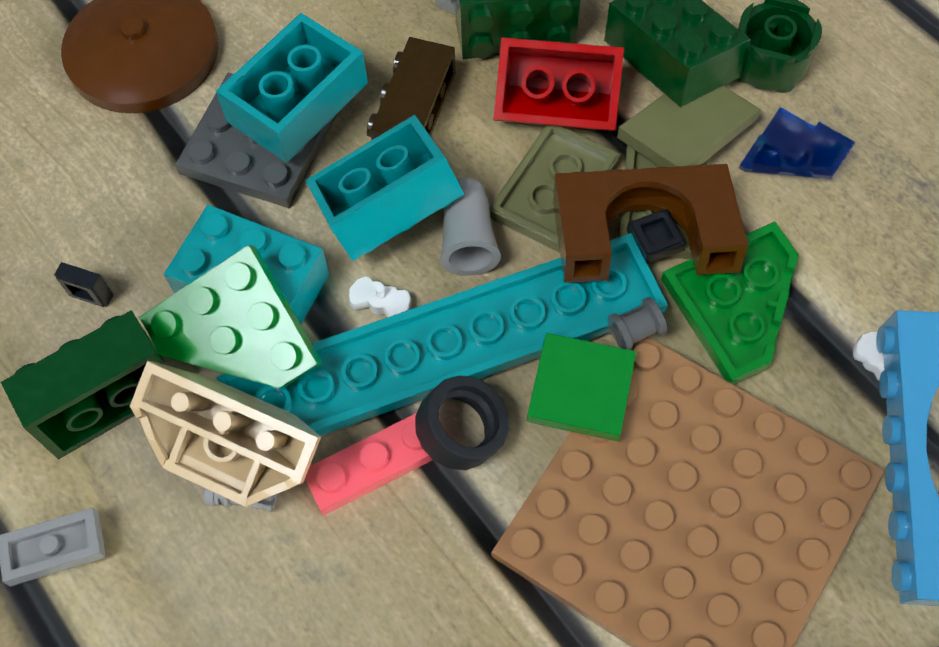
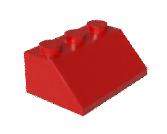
M501 37L493 120L615 131L624 47Z

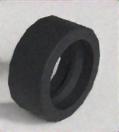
M459 375L443 380L423 399L415 416L416 435L422 449L433 461L448 469L468 470L480 466L504 445L509 432V415L502 398L490 385L475 377ZM446 400H460L470 405L480 415L484 425L485 438L478 446L464 447L454 442L444 432L439 420V408Z

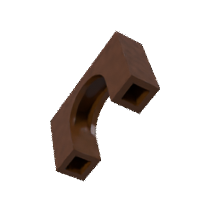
M700 164L693 166L555 174L553 205L564 283L608 280L612 251L607 225L617 216L633 210L658 212L668 209L672 218L684 229L688 237L696 275L740 272L748 248V242L728 164Z

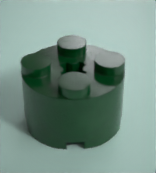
M765 0L764 3L754 7V3H752L742 13L738 29L748 36L751 41L741 77L737 80L742 83H749L760 89L776 90L780 93L790 92L808 72L821 39V23L819 19L815 22L809 15L810 8L798 0Z

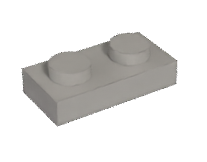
M93 507L0 535L2 582L8 586H14L106 558L99 513Z

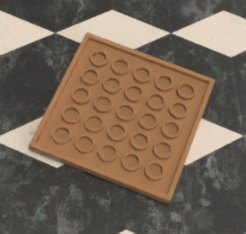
M646 337L633 343L631 350L636 351V357L619 442L570 432L492 550L491 556L630 647H793L885 470L653 339Z

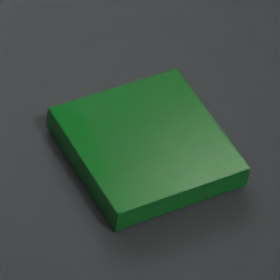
M546 333L526 422L619 442L636 351Z

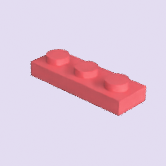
M416 414L309 466L305 480L323 516L432 461V458L422 449L416 435Z

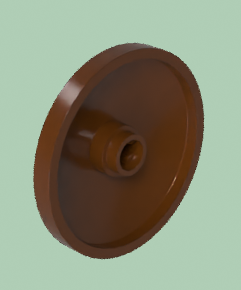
M92 0L77 13L69 24L62 40L61 58L65 72L74 88L93 105L118 113H145L171 106L194 92L213 69L219 43L210 12L200 0Z

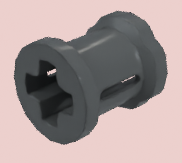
M651 297L641 300L640 306L621 315L613 313L607 319L613 337L618 346L623 349L631 350L633 343L654 333L658 336L667 333L665 318L659 306Z

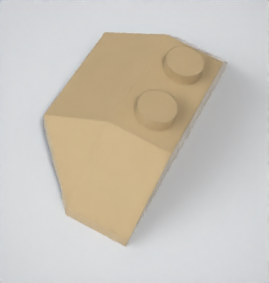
M147 361L130 404L136 419H140L146 438L163 469L244 507L251 506L303 483L321 439L320 435L294 414L215 379L153 361Z

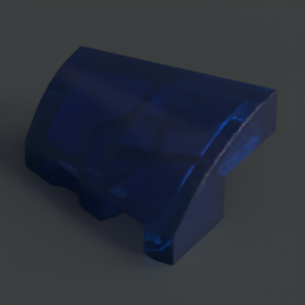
M780 107L739 165V169L744 172L832 179L851 151L855 141L821 122L813 126Z

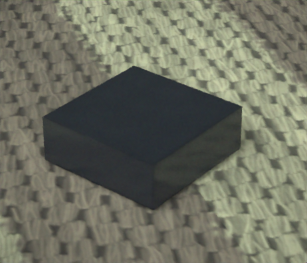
M668 209L628 222L627 232L632 234L647 264L684 251L686 242Z
M61 262L54 274L57 281L70 297L101 307H107L114 295L98 273Z

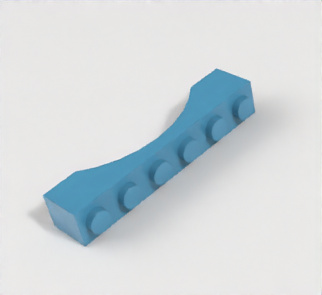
M896 310L879 327L876 336L877 350L883 354L884 370L881 372L879 380V391L881 397L886 398L887 416H885L882 425V437L884 443L889 444L890 463L886 467L885 483L887 490L893 494L894 509L889 515L888 530L891 540L896 541L897 560L892 565V584L894 589L899 591L900 604L939 606V496L931 478L926 450L927 421L933 397L939 387V312Z

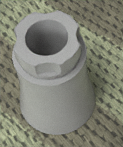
M468 177L458 178L457 181L464 195L443 208V244L440 262L442 267L452 274L461 276L479 275L495 268L500 262L501 254L493 232L489 201L485 195L484 185L480 181H474Z

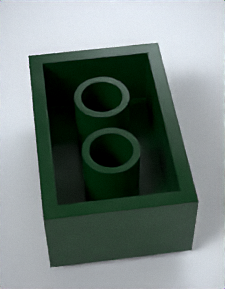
M455 0L456 26L462 59L486 58L488 56L500 55L501 37L576 44L580 0Z
M614 0L609 3L604 41L608 45L624 47L623 58L679 107L740 78L751 41L748 36L702 0Z
M131 310L121 316H115L106 320L100 328L80 339L64 343L58 351L40 361L22 366L14 375L1 381V384L23 428L59 460L135 416L130 408V404L147 361L163 365L167 364Z

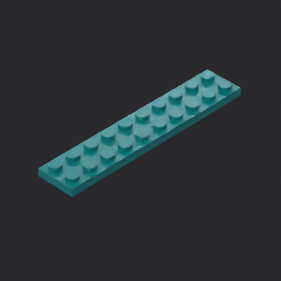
M630 233L610 240L612 256L609 278L606 281L564 283L560 257L312 343L323 364L286 387L277 388L226 373L216 376V379L219 382L296 415L318 435L322 436L420 401L445 379L459 375L481 379L540 358L546 333L587 341L611 332L607 321L609 315L613 313L618 315L626 313L640 306L641 300L647 297L653 298L662 313L666 312L668 304Z

